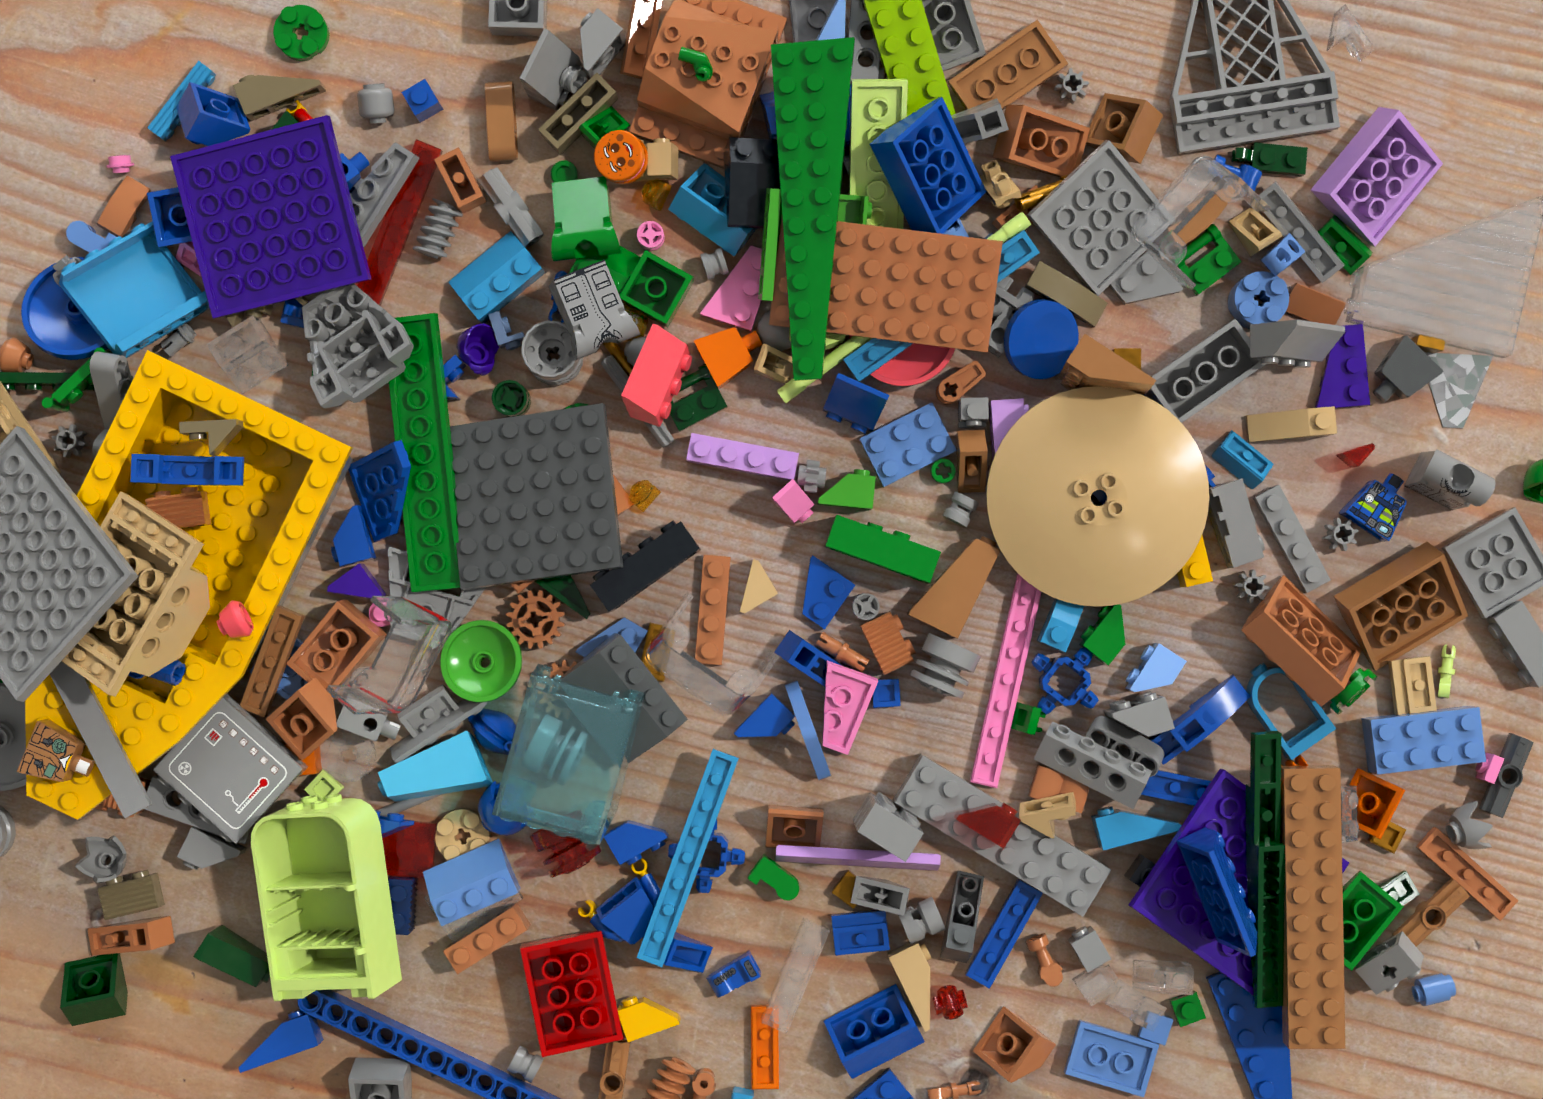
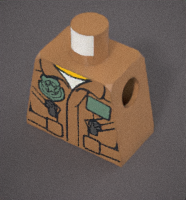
M45 719L37 721L17 772L65 782L71 780L74 772L88 777L94 767V761L81 756L86 745L83 740L51 720Z

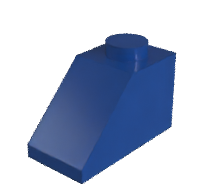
M360 505L351 507L333 539L334 546L331 547L333 559L343 567L376 558L368 524Z
M771 693L734 731V734L737 737L777 736L780 732L785 735L795 725V722L792 721L795 714Z

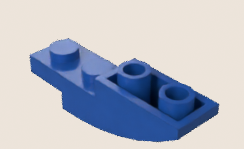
M1231 675L1189 706L1190 710L1173 721L1175 729L1156 734L1149 739L1163 749V765L1182 751L1188 752L1200 743L1249 699V693L1234 675Z

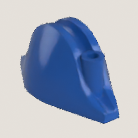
M483 708L478 714L468 717L477 741L486 750L521 758L526 753L527 749L517 726L507 714Z

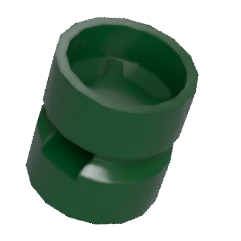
M502 381L493 390L492 403L495 409L504 416L525 415L530 409L531 396L528 390L517 381Z

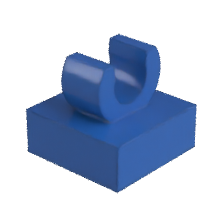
M296 299L285 301L280 322L304 329L303 305Z

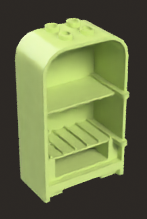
M341 794L325 796V800H318L316 795L300 798V802L286 804L285 808L261 818L255 824L251 833V849L273 1000L303 999L316 990L351 989L352 997L374 999L400 982L402 976L381 825L378 815L372 806L362 799L342 798Z

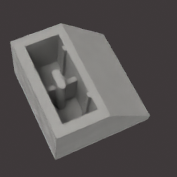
M1149 691L1135 696L1136 700L1132 702L1125 701V699L1109 704L1110 708L1104 710L1105 716L1148 737L1175 729L1166 698L1156 695V692L1151 693Z

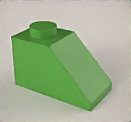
M854 469V474H847L819 497L818 505L872 510L876 476H870V471Z

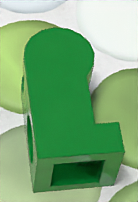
M765 854L762 855L748 874V879L757 885L760 879L773 887L777 895L783 900L790 901L799 893L798 879Z

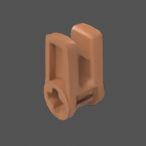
M976 360L944 379L937 386L936 397L938 401L945 405L955 403L986 376V372ZM945 385L947 388L954 387L955 391L952 393L954 397L944 395Z

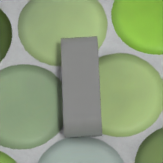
M1106 716L1096 717L1086 734V737L1091 738L1095 743L1107 749L1115 750L1121 756L1133 762L1143 764L1152 771L1150 777L1157 774L1164 758V751L1158 744Z

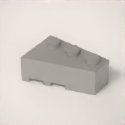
M1243 478L1210 488L1208 516L1227 568H1235L1263 558L1265 546L1261 536L1257 533L1256 521L1251 511Z

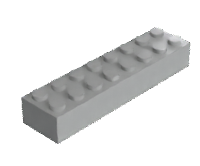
M923 754L919 755L893 798L894 803L1082 917H1084L1111 871L1109 867L1055 835L1054 838H1050L1020 822L1017 811Z

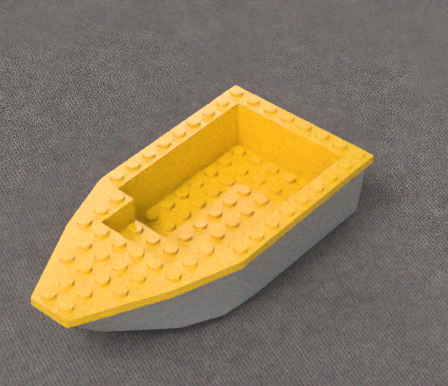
M148 350L77 497L99 526H101L120 491L132 496L145 506V499L154 498V492L170 491L171 495L181 494V488L198 487V491L207 492L211 525L182 530L204 544L192 566L208 578L210 609L182 657L177 659L185 664V674L178 685L174 686L148 676L135 679L128 675L115 697L106 694L90 682L137 775L178 744L233 686L242 679L263 644L276 607L283 606L353 461L349 456L353 449L352 447ZM226 419L243 421L244 427L218 455L244 457L243 486L130 482L132 454L215 457L209 454L208 434L206 440H189V435L179 433V422ZM230 601L241 602L249 613L254 626L250 636L231 638L228 634L224 636L219 630L216 622L220 619L219 613ZM50 674L25 700L26 748L37 721L45 719L51 720L83 740ZM85 745L81 756L94 761L87 745ZM95 761L88 777L74 772L71 780L65 782L26 774V796L77 820L84 817L112 795Z

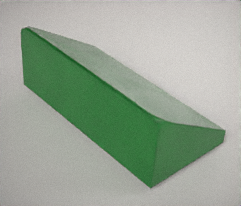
M1335 215L1317 231L1345 264L1343 268L1350 275L1371 257L1373 253Z

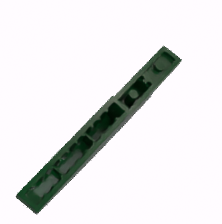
M1278 731L1251 733L1250 784H1246L1248 908L1251 909L1255 916L1256 923H1254V926L1257 930L1256 955L1251 957L1256 1008L1283 1006L1285 845L1280 842L1282 733Z

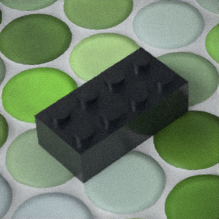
M673 520L660 529L663 534L655 540L651 536L637 545L640 550L632 555L629 552L622 556L623 568L600 571L592 577L595 582L590 584V586L608 612L615 611L701 550L681 521L676 524Z

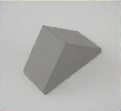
M856 876L851 903L904 916L910 888L886 879Z

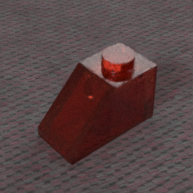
M1004 802L1001 807L996 803L959 811L954 815L956 820L1003 849L1021 819L1015 816L1018 811Z

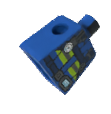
M1389 473L1383 484L1376 480L1368 481L1340 510L1339 514L1346 519L1352 520V523L1379 541H1390L1407 503L1404 498L1396 494L1404 481L1392 473Z

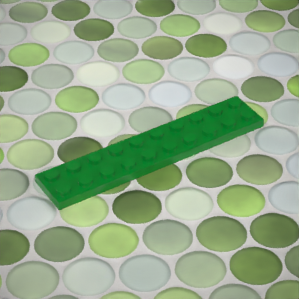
M430 313L397 317L395 319L404 326L414 345L410 357L404 361L406 366L404 372L389 381L395 441L402 440L411 464L403 505L411 592L460 588L456 543H459L455 471L452 464L454 459L438 314Z

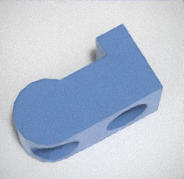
M82 221L70 223L66 230L68 240L89 253L95 249L101 251L108 247L110 241L116 238L111 233H108L106 238H103L96 234L94 228Z
M1289 233L1261 259V262L1275 277L1306 251Z

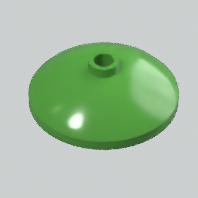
M488 620L471 621L457 628L446 640L440 659L441 672L448 687L459 697L473 702L493 701L509 692L518 680L522 668L521 649L514 635L504 626ZM488 658L490 664L488 667L483 668L482 660Z

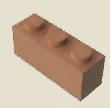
M516 902L448 945L443 952L456 973L459 974L527 931L531 924Z

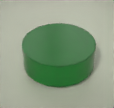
M562 160L553 165L551 179L553 182L578 180V171L573 163Z

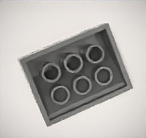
M613 633L551 685L619 770L667 738L688 720L624 638L617 633Z

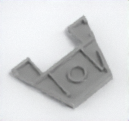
M389 546L388 572L391 633L443 647L448 637L459 627L486 587L462 590L460 596L439 590L411 592V584L406 581L409 571L407 551ZM403 598L435 612L436 614L444 617L448 621L437 620L436 617L411 604L410 602L404 600Z

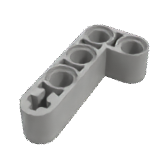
M96 351L91 356L89 367L105 429L94 440L92 448L94 458L132 383L128 361L125 356Z

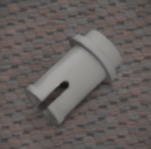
M185 323L183 326H179L178 330L164 342H161L160 345L162 348L166 347L164 351L173 357L187 343H193L197 334Z

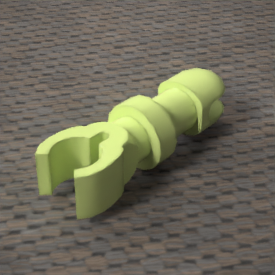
M1445 644L1441 653L1442 665L1438 667V673H1440L1438 697L1449 698L1452 675H1455L1453 660L1456 656V648L1452 645V652L1448 655L1446 654L1447 644Z

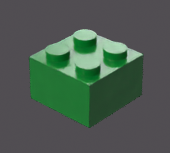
M645 250L619 296L625 305L634 307V310L641 311V314L668 328L694 283V278Z

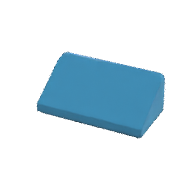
M1233 430L1229 432L1212 454V458L1238 479L1243 478L1244 484L1251 489H1254L1263 482L1274 465Z

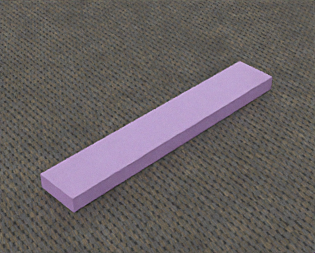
M778 845L776 846L775 861L938 871L941 855L911 853L907 861L904 862L889 851Z

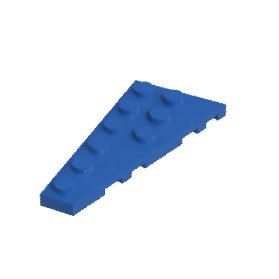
M1221 972L1207 976V982L1253 1098L1292 1099L1290 1049L1283 1043L1282 1006L1256 1008L1254 996Z

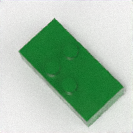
M839 515L835 516L824 546L825 548L923 583L931 582L941 554L940 551L909 541L910 535L895 530L893 534L882 531V526L870 522L865 525Z

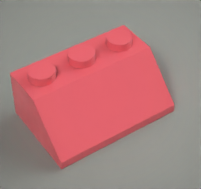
M652 324L621 397L631 418L660 427L663 419H667L671 412L670 403L673 396L678 395L681 389V377L684 371L687 372L689 370L692 356L687 344L656 324Z

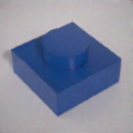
M899 679L878 680L872 695L873 708L901 706Z

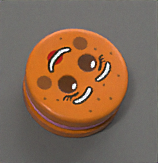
M614 130L605 134L598 141L594 151V162L597 170L605 178L617 184H629L639 179L645 172L648 165V152L644 143L632 133L624 130Z

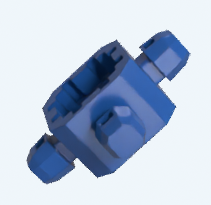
M1086 648L1079 649L1073 655L1075 657L1074 660L1067 656L1055 657L1050 663L1048 657L1039 653L1032 659L1033 667L1039 672L1043 671L1039 678V686L1047 695L1041 697L1037 708H1041L1044 714L1051 713L1056 707V702L1063 706L1075 705L1080 700V704L1092 709L1099 701L1098 697L1091 690L1086 691L1091 684L1090 673L1083 669L1084 665L1088 666L1093 656ZM1062 664L1067 665L1081 677L1079 685L1067 698H1064L1048 685L1049 679Z
M717 819L709 841L721 843L719 867L715 868L699 867L696 874L699 876V878H696V889L700 893L710 892L713 881L710 877L722 875L726 871L727 862H731V865H741L745 860L744 850L739 848L728 850V839L723 833L714 832V830H717ZM678 843L669 845L668 857L673 859Z

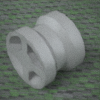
M721 248L715 249L714 253L700 254L708 280L714 279L715 275L729 274Z
M862 593L856 596L852 603L854 615L862 620L873 619L880 609L878 599L869 593Z

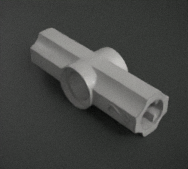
M497 167L483 174L478 181L494 202L493 206L506 225H510L525 248L538 242L544 234L529 214L528 207L517 191H513Z

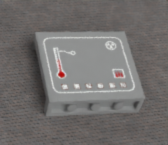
M226 694L168 752L153 770L158 774L157 779L166 787L172 786L179 793L178 798L188 806L193 805L200 811L198 815L203 821L208 824L213 823L219 828V834L222 838L230 843L233 841L237 844L243 841L247 832L297 776L302 775L308 766Z

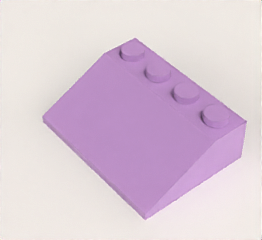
M1378 107L1312 187L1311 191L1329 211L1371 246L1375 247L1443 163L1400 110Z

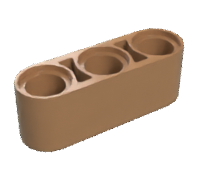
M513 81L485 83L490 161L518 160Z

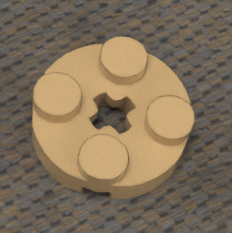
M468 808L456 809L446 814L438 823L435 832L437 848L447 861L485 845L491 840V832L483 827L479 814ZM463 828L464 832L470 833V837L466 839L467 843H462L461 840L456 839V835L459 834V829Z

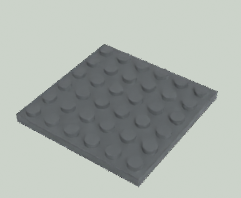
M604 403L450 426L459 543H456L460 588L462 590L623 568L607 413Z

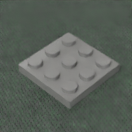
M1516 507L1510 508L1442 547L1443 552L1482 619L1488 618L1543 586V554Z

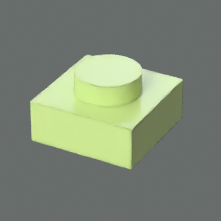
M323 769L304 790L310 796L316 795L318 800H325V796L339 794L344 789V786L326 769Z

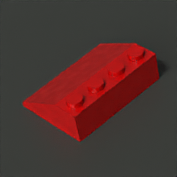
M602 930L545 938L521 944L520 951L542 1057L623 1040Z

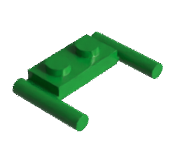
M100 347L94 351V353L99 351L113 354L111 351ZM90 359L52 394L51 398L45 397L42 400L44 408L60 412H68L70 410V404L76 403L83 396L84 393L82 391L89 384L93 385L89 367Z

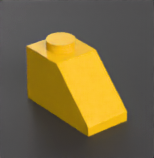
M637 996L629 997L621 1001L622 1005L618 1007L619 1019L627 1042L679 1025L681 1020L679 1013L645 997L637 999Z

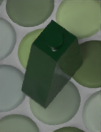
M223 925L207 934L193 956L197 960L254 987L259 986L262 982L268 983L270 980L267 953Z

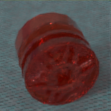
M581 809L546 825L530 835L537 852L548 849L552 852L543 861L544 866L555 861L558 864L548 870L551 878L562 874H569L585 866L602 851L599 844L587 849L586 845L595 840L594 835L581 838L579 833L589 825Z

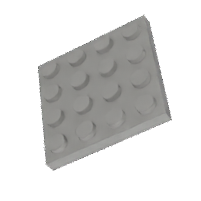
M1105 140L1027 214L1029 219L1088 289L1097 296L1176 222L1110 140Z

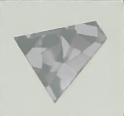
M1425 352L1444 371L1429 382L1442 426L1447 428H1463L1493 356Z

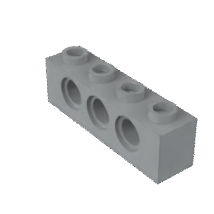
M851 0L848 38L855 37L851 79H883L884 68H879L880 55L875 38L865 40L860 35L864 30L872 31L867 12L862 8L864 5L863 0ZM866 56L872 60L873 64L869 67H863L859 64L858 60Z
M1053 721L1034 757V760L1134 809L1152 772L1143 764L1133 762L1121 756L1117 751L1107 749L1095 743L1091 738L1083 737L1071 731L1067 726Z
M157 776L152 777L147 790L152 805L145 808V810L221 836L219 834L220 829L213 823L208 824L203 821L198 815L200 811L193 805L188 806L183 802L180 805L174 803L172 794L176 790L172 786L166 787L157 779ZM254 826L244 836L243 841L239 843L246 844L251 842V833Z

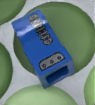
M749 950L711 973L706 979L716 997L719 998L735 988L761 977V970Z

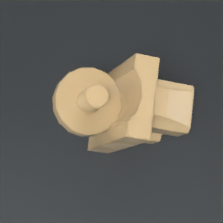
M996 160L981 166L983 175L980 176V179L994 207L999 209L1006 208L1011 204L1013 198L1018 199L1022 197L1020 189Z

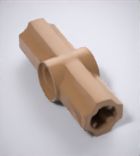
M1451 878L1431 898L1419 903L1415 913L1395 930L1392 935L1395 936L1403 931L1417 947L1434 930L1442 928L1447 918L1470 896L1461 885ZM1431 909H1435V918L1431 921H1426V913Z
M624 1038L623 1040L606 1043L598 1099L623 1098L631 1043L627 1042ZM614 1075L619 1078L620 1084L616 1087L609 1086L606 1078Z

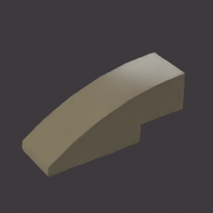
M1041 261L1037 263L1025 288L1046 300L1062 304L1074 317L1092 327L1096 326L1108 304L1081 284Z

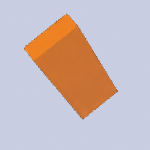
M778 1005L751 1006L752 1089H779Z

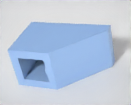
M1154 643L1153 646L1148 645L1140 657L1143 661L1138 669L1133 668L1127 676L1126 682H1128L1126 689L1131 692H1139L1171 685L1187 661L1159 643Z

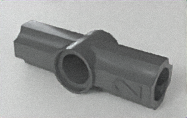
M1512 733L1508 734L1500 757L1504 758L1495 784H1488L1479 809L1501 818L1504 817L1515 788L1523 780L1522 770L1534 742ZM1505 769H1509L1510 778L1504 782L1502 780V773Z

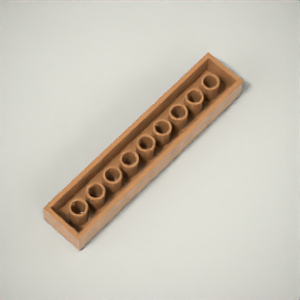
M1334 765L1281 766L1280 842L1285 845L1283 1043L1288 1049H1346L1340 768Z

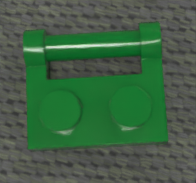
M1211 224L1205 230L1206 232L1181 251H1175L1169 256L1173 266L1196 296L1242 262L1214 224ZM1212 241L1216 245L1215 249L1190 268L1185 264V260Z

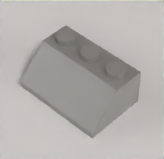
M1297 319L1250 325V358L1262 359V364L1278 363V366L1294 365V368H1309L1312 362L1323 361L1345 333V326Z

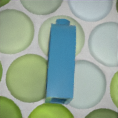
M1262 663L1251 671L1253 676L1246 688L1250 695L1247 703L1266 732L1278 731L1259 704L1258 688L1261 682L1269 675L1280 673L1286 676V674L1280 667H1267L1265 663ZM1291 681V683L1317 720L1287 742L1281 736V753L1289 760H1293L1336 730V727L1322 707L1316 701L1311 700L1295 681Z

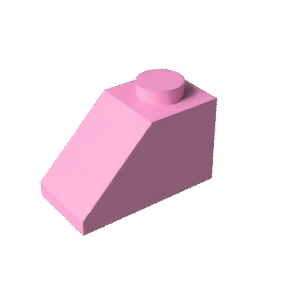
M793 479L772 497L774 503L793 523L798 520L803 523L814 513L811 510L814 503Z

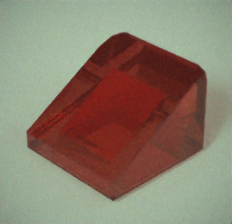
M1373 443L1339 453L1336 456L1350 468L1359 467L1375 449V445Z

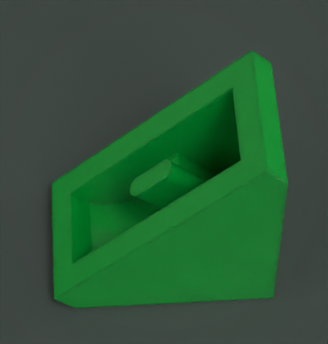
M611 106L581 124L579 130L585 140L595 149L598 141L605 134L614 130L626 131L630 124Z

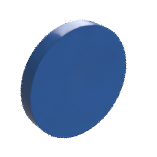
M1039 299L1021 306L1010 318L1004 334V351L1010 365L1020 374L1033 379H1047L1059 374L1067 359L1078 345L1079 332L1076 320L1065 306L1054 301Z

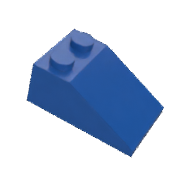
M838 373L823 411L827 412V418L841 423L843 419L852 423L850 428L866 434L867 430L870 432L874 430L889 395Z

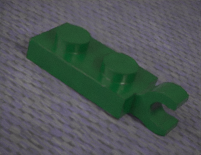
M1254 142L1251 145V150L1236 147L1232 151L1231 162L1250 163V166L1260 170L1262 173L1304 176L1306 174L1308 148Z

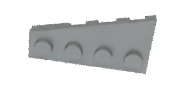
M396 142L371 167L372 172L365 179L360 178L354 185L355 189L350 194L363 247L366 246L420 159Z

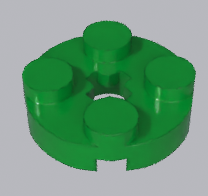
M307 5L285 7L277 17L273 29L276 45L287 57L296 61L313 59L312 57L318 53L321 54L325 50L329 42L330 33L325 19L316 9ZM304 26L308 35L302 36V39L299 40L295 31Z
M1361 668L1357 669L1349 678L1351 683L1330 700L1332 702L1330 708L1337 715L1341 714L1343 711L1339 707L1342 705L1351 706L1370 687L1367 681L1370 678L1375 681L1378 676L1370 669L1365 671Z

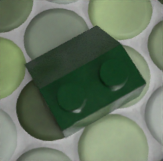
M120 953L104 954L65 963L60 1009L72 1026L126 1015L128 990Z

